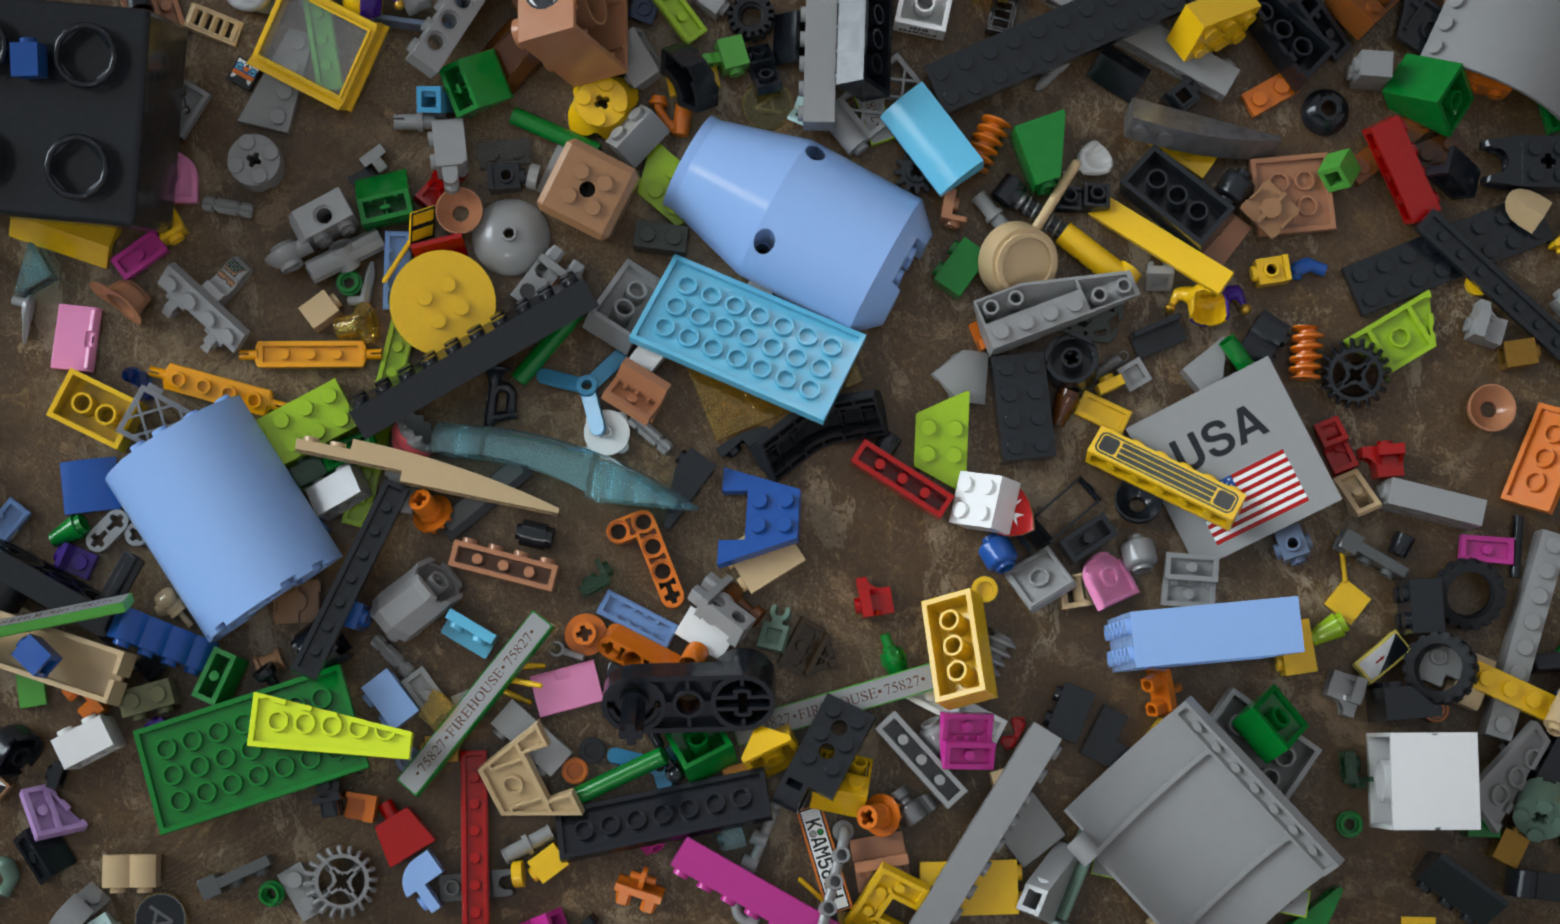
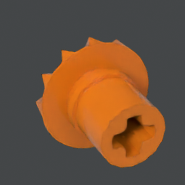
M419 489L410 496L408 503L414 511L413 523L424 534L428 532L435 534L437 529H445L444 524L446 522L452 521L450 514L454 510L451 502L445 496H432L425 489Z
M588 613L580 614L569 621L565 630V640L572 651L584 654L585 656H592L599 652L598 642L607 628L599 617Z
M885 793L873 795L867 800L866 805L858 810V824L878 837L893 835L901 827L899 825L900 819L903 817L899 809L901 805L896 803L893 796L886 795Z

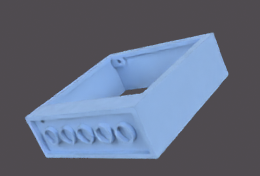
M1298 596L1132 611L1108 619L1107 625H1104L1105 641L1110 642V651L1107 652V664L1109 668L1112 667L1113 673L1146 670L1151 667L1158 669L1273 658L1305 652Z

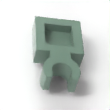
M773 604L770 609L772 621L763 622L757 647L784 654L791 628L786 626L785 623L791 619L792 610L786 607L785 613L782 616H778L779 607Z

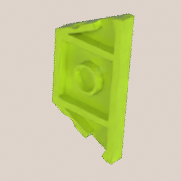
M659 143L647 155L637 193L671 224L683 226L686 223L672 209L663 205L666 191L680 160Z
M1430 290L1425 291L1343 340L1345 346H1350L1349 338H1354L1356 346L1359 345V340L1364 338V347L1366 348L1370 342H1374L1375 348L1373 352L1379 348L1383 349L1384 352L1379 359L1388 357L1389 362L1382 366L1391 367L1392 372L1436 347V336L1433 331L1434 316L1431 313L1430 298L1432 297ZM1357 353L1358 355H1360L1361 357H1363V358H1365V359L1368 357V356L1365 355V354Z
M964 391L916 413L914 467L954 489L957 488L960 471H967L970 391Z

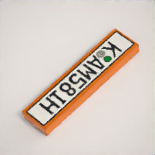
M807 807L801 809L797 817L824 901L826 892L825 879L831 872L833 864L831 853L835 846L824 811ZM843 872L841 876L844 883L837 890L834 901L837 905L836 912L853 907Z

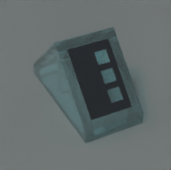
M28 242L14 291L17 295L25 298L30 294L34 295L59 280L42 249L31 242Z

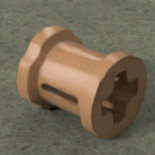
M279 646L275 647L274 651L268 654L253 657L256 670L269 661H273L277 670L288 668L284 654Z

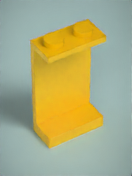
M1015 858L988 860L992 864L984 877L978 876L974 883L978 887L971 899L965 898L960 908L963 909L961 916L1019 914L1016 906L1022 894V891H1018V881L1022 880V865L1017 864V859ZM918 861L919 880L932 886L947 861Z

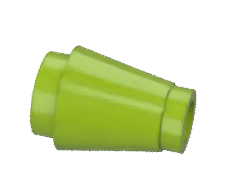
M1340 612L1334 615L1331 613L1311 630L1313 643L1317 646L1346 636L1345 633L1350 631Z

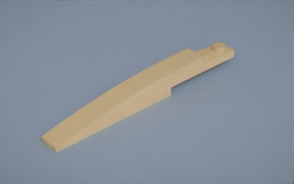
M304 436L303 439L297 438L296 453L401 474L399 483L401 485L557 516L559 512L558 507L511 486L407 451L353 439L351 449L346 448V444L331 441L330 445L319 443L320 439L312 436Z

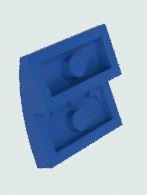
M116 457L59 463L64 516L121 509V504L105 481L107 474L117 464Z

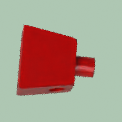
M392 799L378 806L385 821L375 826V830L390 868L438 840L437 836L411 806L399 811Z

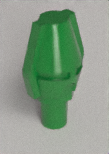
M890 632L881 634L880 639L884 647L882 648L883 653L880 654L882 667L888 675L907 670V656L902 647H897L893 643Z

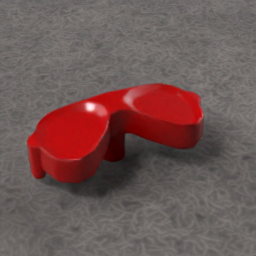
M1015 716L1011 718L1010 722L1014 734L1001 737L1000 744L1004 747V750L1008 751L1016 745L1026 726L1025 717Z

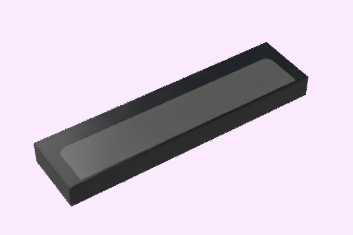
M516 454L488 478L518 489L532 478L534 474L519 455ZM463 497L452 506L454 510L450 514L452 521L446 522L444 524L445 529L442 530L453 542L498 504Z

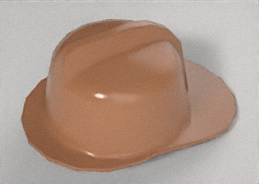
M118 280L108 287L98 282L89 283L91 290L98 297L118 309L136 324L142 323L140 314L151 298L138 284L130 280Z

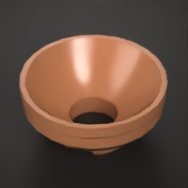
M460 187V191L454 195L444 192L439 197L435 206L436 219L440 226L449 233L468 234L474 231L481 223L483 205L475 192L468 188ZM459 207H464L469 211L468 218L464 221L454 219V211Z
M1486 384L1477 388L1467 402V414L1474 426L1483 431L1496 432L1505 429L1512 423L1516 415L1517 407L1513 395L1505 387L1498 384ZM1487 402L1493 405L1494 415L1488 418L1481 414L1480 407L1483 403Z

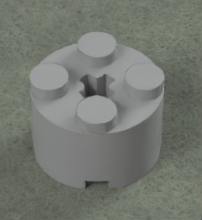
M244 134L229 150L227 158L228 169L244 188L253 192H264L276 187L282 181L286 171L283 154L274 142L266 136ZM258 160L261 161L260 165L255 164V165L253 166V163H254L255 161H258Z

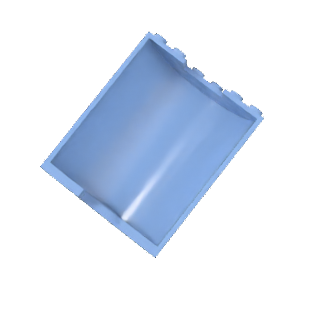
M226 394L217 399L214 404L199 411L197 409L191 411L182 420L168 428L166 425L157 428L151 433L153 435L151 439L146 442L141 440L131 446L130 450L132 452L122 458L105 478L106 483L209 643L218 641L257 615L256 611L289 589L302 585L343 557L240 395L230 397L229 394Z

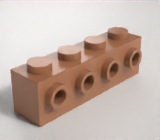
M463 537L462 541L454 540L448 566L550 593L555 592L561 569L558 565H555L556 560L546 557H540L539 561L530 559L529 553L515 550L514 554L504 552L505 547L489 543L488 548L478 545V540Z

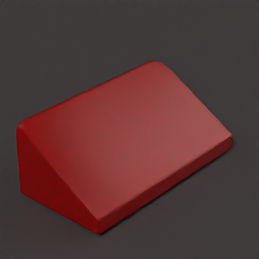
M462 233L410 245L414 258L435 250H449L468 256L465 238Z

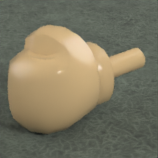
M166 587L154 597V610L157 615L161 617L169 615L172 619L178 615L188 628L194 624L183 612L187 607L173 587Z

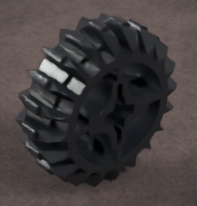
M1349 338L1350 346L1348 347L1345 346L1343 340H1340L1339 345L1341 349L1339 351L1334 346H1331L1330 350L1334 355L1332 357L1328 354L1323 355V358L1329 363L1321 364L1320 369L1327 371V373L1319 375H1321L1320 380L1328 381L1323 383L1321 388L1322 390L1331 388L1326 394L1329 399L1334 395H1338L1335 399V404L1337 405L1345 399V408L1349 409L1351 401H1355L1356 409H1360V401L1364 400L1367 407L1371 406L1369 397L1373 396L1376 401L1380 400L1379 395L1376 393L1377 390L1383 393L1387 392V388L1381 385V383L1391 382V379L1383 376V374L1392 372V369L1382 365L1387 364L1389 359L1388 357L1379 359L1384 351L1382 348H1379L1373 352L1375 348L1374 342H1370L1367 348L1364 347V338L1359 340L1358 346L1355 345L1354 338ZM1362 353L1368 357L1365 360L1362 359L1354 363L1348 360L1345 355ZM1337 361H1339L1345 369V373L1335 385L1333 369ZM1375 362L1377 376L1375 382L1371 385L1365 378V374L1370 365ZM1351 368L1354 370L1361 369L1358 379L1354 376L1349 378L1351 375L1349 370ZM1352 384H1357L1365 391L1350 394L1342 391V389Z

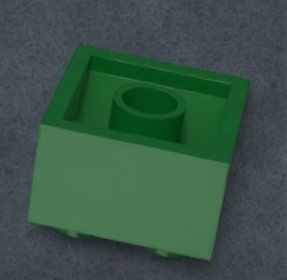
M1275 683L1247 705L1231 721L1237 732L1245 738L1256 755L1265 764H1268L1289 750L1310 726Z
M726 732L664 733L688 782L706 779L738 762L733 744Z

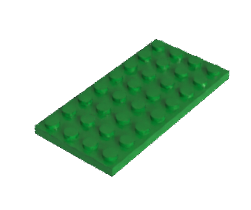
M341 664L323 669L317 682L301 676L254 691L356 717ZM254 692L133 731L159 833L162 836L370 769L369 759L366 756L247 746Z

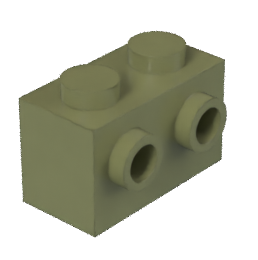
M168 677L126 689L119 706L122 718L137 722L147 719V714L157 711L158 715L174 711L173 706L182 704L176 678Z

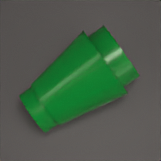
M72 514L48 534L49 541L54 547L63 545L64 542L70 543L85 538L91 530L90 525L82 514Z

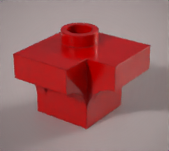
M1392 440L1376 442V446L1361 447L1356 450V459L1365 462L1369 466L1372 480L1405 476V443H1393Z
M867 577L855 579L858 598H854L856 614H861L862 619L895 613L890 586L878 588L872 586L868 582Z

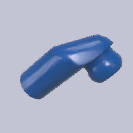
M1307 257L1293 262L1290 266L1292 279L1296 281L1301 280L1302 275L1308 272L1323 277L1328 268L1327 264Z

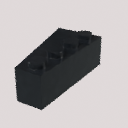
M1257 0L1262 6L1256 14V20L1248 27V30L1296 94L1338 47L1285 0Z

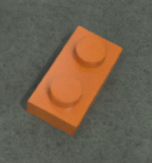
M1278 73L1241 94L1240 99L1253 119L1296 94L1281 73Z

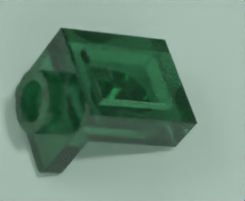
M599 558L594 560L601 574L596 576L593 573L581 581L583 585L578 588L584 598H588L613 583L610 576L614 575L607 561L601 563Z
M1338 751L1341 783L1350 784V789L1366 788V782H1374L1373 776L1358 777L1357 772L1361 770V763L1355 751Z

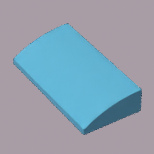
M920 82L905 93L880 116V119L940 197L984 168V160L923 82Z

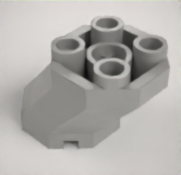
M431 557L419 561L412 569L372 600V608L369 610L370 616L385 632L389 640L394 642L402 640L406 642L417 637L425 628L463 598V592L459 594V590L462 588V581L448 564L442 563L437 565L434 563L436 559Z

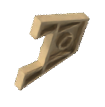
M540 719L481 764L478 772L501 816L583 815L585 809L574 788L553 795L549 794L529 752L549 746L551 742Z

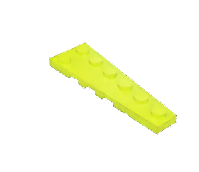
M254 692L247 746L411 760L414 733Z

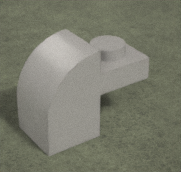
M91 881L79 893L73 894L61 906L49 924H87L109 904L111 898Z

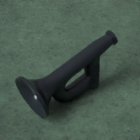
M494 366L485 371L488 378V392L483 436L493 437L494 424L499 421L518 419L516 410L517 391L509 382L501 381L502 377L511 371V367ZM505 392L507 395L506 409L503 412H496L498 394Z

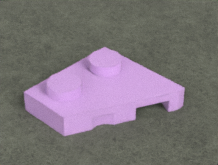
M46 784L21 789L19 796L35 842L86 830L87 822L75 816L70 811L71 806L65 800L60 799L57 796V792L53 789L45 787Z

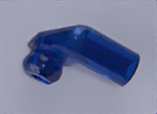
M137 367L125 368L122 371L123 380L139 388L141 384L147 387L149 382L152 383L148 373ZM146 392L141 396V401L154 399L153 396Z

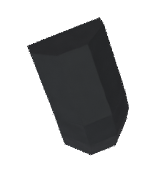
M873 389L838 395L823 425L791 412L750 445V450L756 464L769 480L779 482L816 451L832 444L887 436L886 410L880 390Z

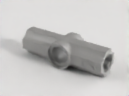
M374 227L352 239L344 238L332 243L328 251L305 261V268L314 284L338 272L347 273L355 270L360 266V261L383 251L385 245Z

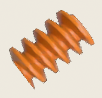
M985 114L981 118L982 123L976 127L977 132L972 134V141L970 143L984 160V165H993L994 162L989 156H998L999 153L994 147L1002 148L1004 145L999 140V137L1007 139L1009 135L1004 131V128L1011 130L1013 128L1002 118ZM985 167L979 171L980 173L987 175L989 173V171Z
M1294 325L1291 327V331L1296 333V335L1291 336V342L1297 345L1290 347V352L1295 355L1289 357V362L1294 364V366L1289 367L1288 372L1295 376H1291L1288 379L1314 381L1321 378V375L1314 373L1315 370L1320 369L1322 366L1315 363V360L1323 358V355L1317 353L1316 349L1324 348V344L1317 342V339L1323 338L1325 335L1317 331L1318 326Z

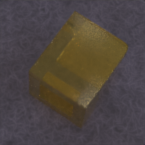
M433 689L427 697L429 700L418 712V716L429 724L431 729L436 731L455 708L456 704L438 689Z

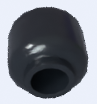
M1239 167L1237 171L1228 169L1216 185L1215 190L1235 207L1236 205L1241 206L1249 198L1255 185L1250 180L1252 175Z

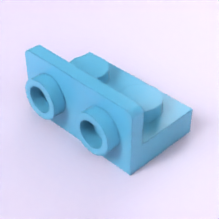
M450 608L445 616L448 620L443 626L441 633L486 659L499 636Z

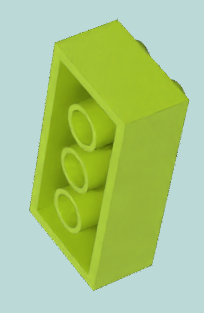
M337 379L317 387L256 420L287 469L312 457L311 455L295 452L297 438L303 439L304 436L319 438V443L330 444L331 441L342 440L360 431L349 414L350 400Z

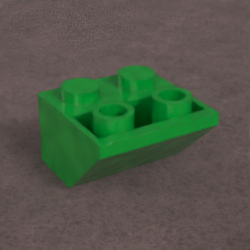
M495 49L460 58L441 67L439 70L440 77L457 118H471L514 98Z
M406 169L355 180L357 206L361 224L366 231L374 227L379 229L409 222L410 213L416 211Z

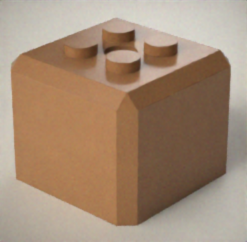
M575 138L566 142L537 203L540 211L600 241H605L613 238L641 182L639 171ZM584 182H591L595 186V193L591 197H584L580 192V187Z

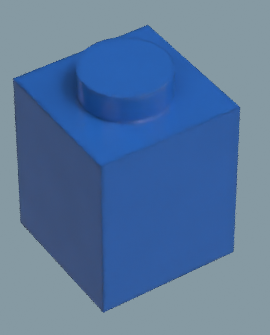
M21 37L19 42L9 43L11 77L18 79H48L46 44L37 42L35 37Z
M33 634L23 637L11 654L32 676L44 679L63 659L42 637Z

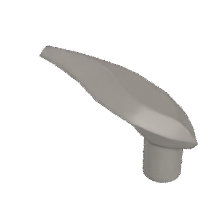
M370 261L365 279L361 286V294L359 296H348V306H361L363 311L368 307L373 295L375 281L373 261Z
M30 294L25 298L13 295L11 304L22 307L23 344H26L34 314V296Z

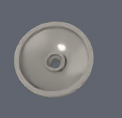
M504 199L492 203L483 210L481 223L472 231V245L479 261L491 272L508 277L526 274L542 253L545 254L549 249L550 230L545 217L535 206L519 199ZM507 230L514 231V235L511 238L505 237Z

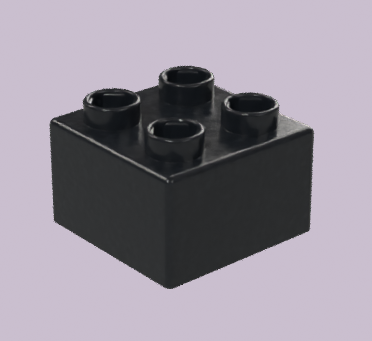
M0 0V218L165 233L172 229L188 36L185 26L141 8L49 0ZM21 37H35L37 42L46 44L48 79H18L11 77L9 43L19 42Z

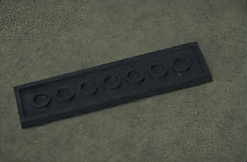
M1505 203L1451 224L1494 264L1554 240L1545 216L1531 234L1510 219L1506 212ZM1418 237L1340 269L1360 317L1464 276L1423 237Z
M764 767L583 804L585 809L583 815H556L559 856L562 863L773 820Z

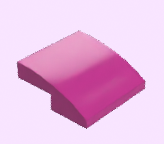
M940 712V755L943 769L994 770L996 743L992 741L994 714L988 712Z

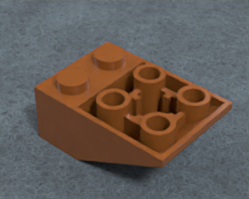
M1325 0L1323 3L1331 15L1359 41L1400 0Z

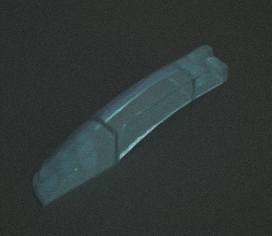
M438 422L433 430L430 451L442 457L494 461L540 472L584 491V497L595 503L699 512V506L662 482L623 462L577 444L532 432L490 426Z

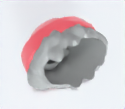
M413 412L393 424L391 428L393 448L429 457L432 453L438 451V442L431 430V423L424 421L423 415H417Z

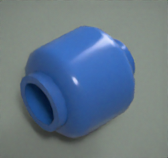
M992 533L982 540L983 544L978 552L988 571L1003 574L1016 565L1015 561L1018 554L1008 536Z

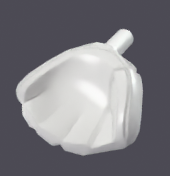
M1091 140L1083 145L1076 157L1081 162L1078 171L1081 170L1083 175H1104L1109 173L1113 167V158L1110 152L1097 140Z

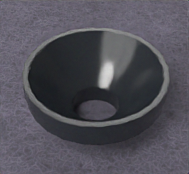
M1320 89L1311 93L1305 99L1301 108V118L1305 127L1310 132L1319 136H1331L1338 133L1345 126L1349 117L1347 101L1340 93L1332 89ZM1331 102L1335 106V114L1332 116L1325 115L1321 111L1322 103Z
M1123 481L1116 489L1114 503L1115 509L1124 520L1133 524H1145L1152 521L1159 514L1163 505V499ZM1136 499L1141 500L1145 504V509L1141 512H1135L1130 508V502Z

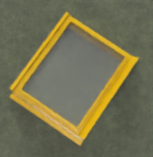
M276 0L247 64L336 110L353 112L390 27L383 23L373 22L332 0Z

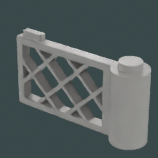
M898 52L891 57V66L897 62L903 69V77H891L890 82L902 83L901 96L890 95V97L882 98L880 111L865 110L866 102H863L862 109L851 108L846 102L852 96L848 92L835 99V131H830V133L849 156L853 154L859 156L869 147L867 145L868 141L886 128V125L879 119V125L870 131L863 123L864 114L881 116L884 113L885 99L898 100L904 95L905 84L917 85L922 82Z
M149 382L147 387L141 384L115 431L135 442L143 440L137 436L145 434L148 441L150 439L148 433L153 432L157 428L147 430L143 415L158 411L162 425H166L162 414L163 409L174 407L178 410L181 420L183 419V413L188 414L191 410L161 395L164 390ZM144 392L154 397L157 408L144 412L141 411L139 400ZM159 400L168 405L160 407ZM137 406L138 413L131 415ZM140 416L144 429L143 432L131 434L123 429L128 419ZM174 422V423H171V424H167L166 426H167V428H168L169 426H171V425H173V424H175V423H177V422Z

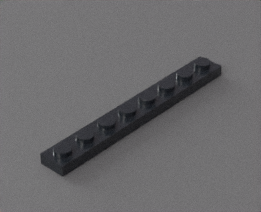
M1431 209L1415 226L1414 230L1531 338L1535 337V341L1560 363V324L1435 209Z
M385 478L291 667L292 672L317 682L411 492L410 488Z

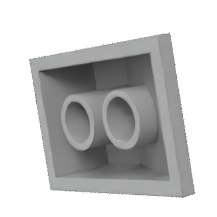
M627 258L598 298L597 303L599 307L588 313L582 328L627 355L634 346L633 343L629 342V336L657 287L660 278Z

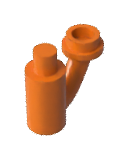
M652 95L648 104L654 107L657 116L667 126L672 135L680 138L690 137L693 111L678 106V103H676L674 118L671 120L664 108L668 107L667 97Z

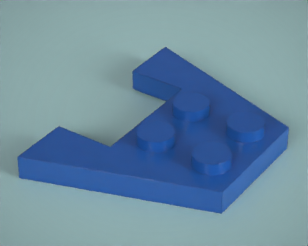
M724 467L723 494H748L745 539L718 541V568L733 565L799 543L802 504L801 490Z

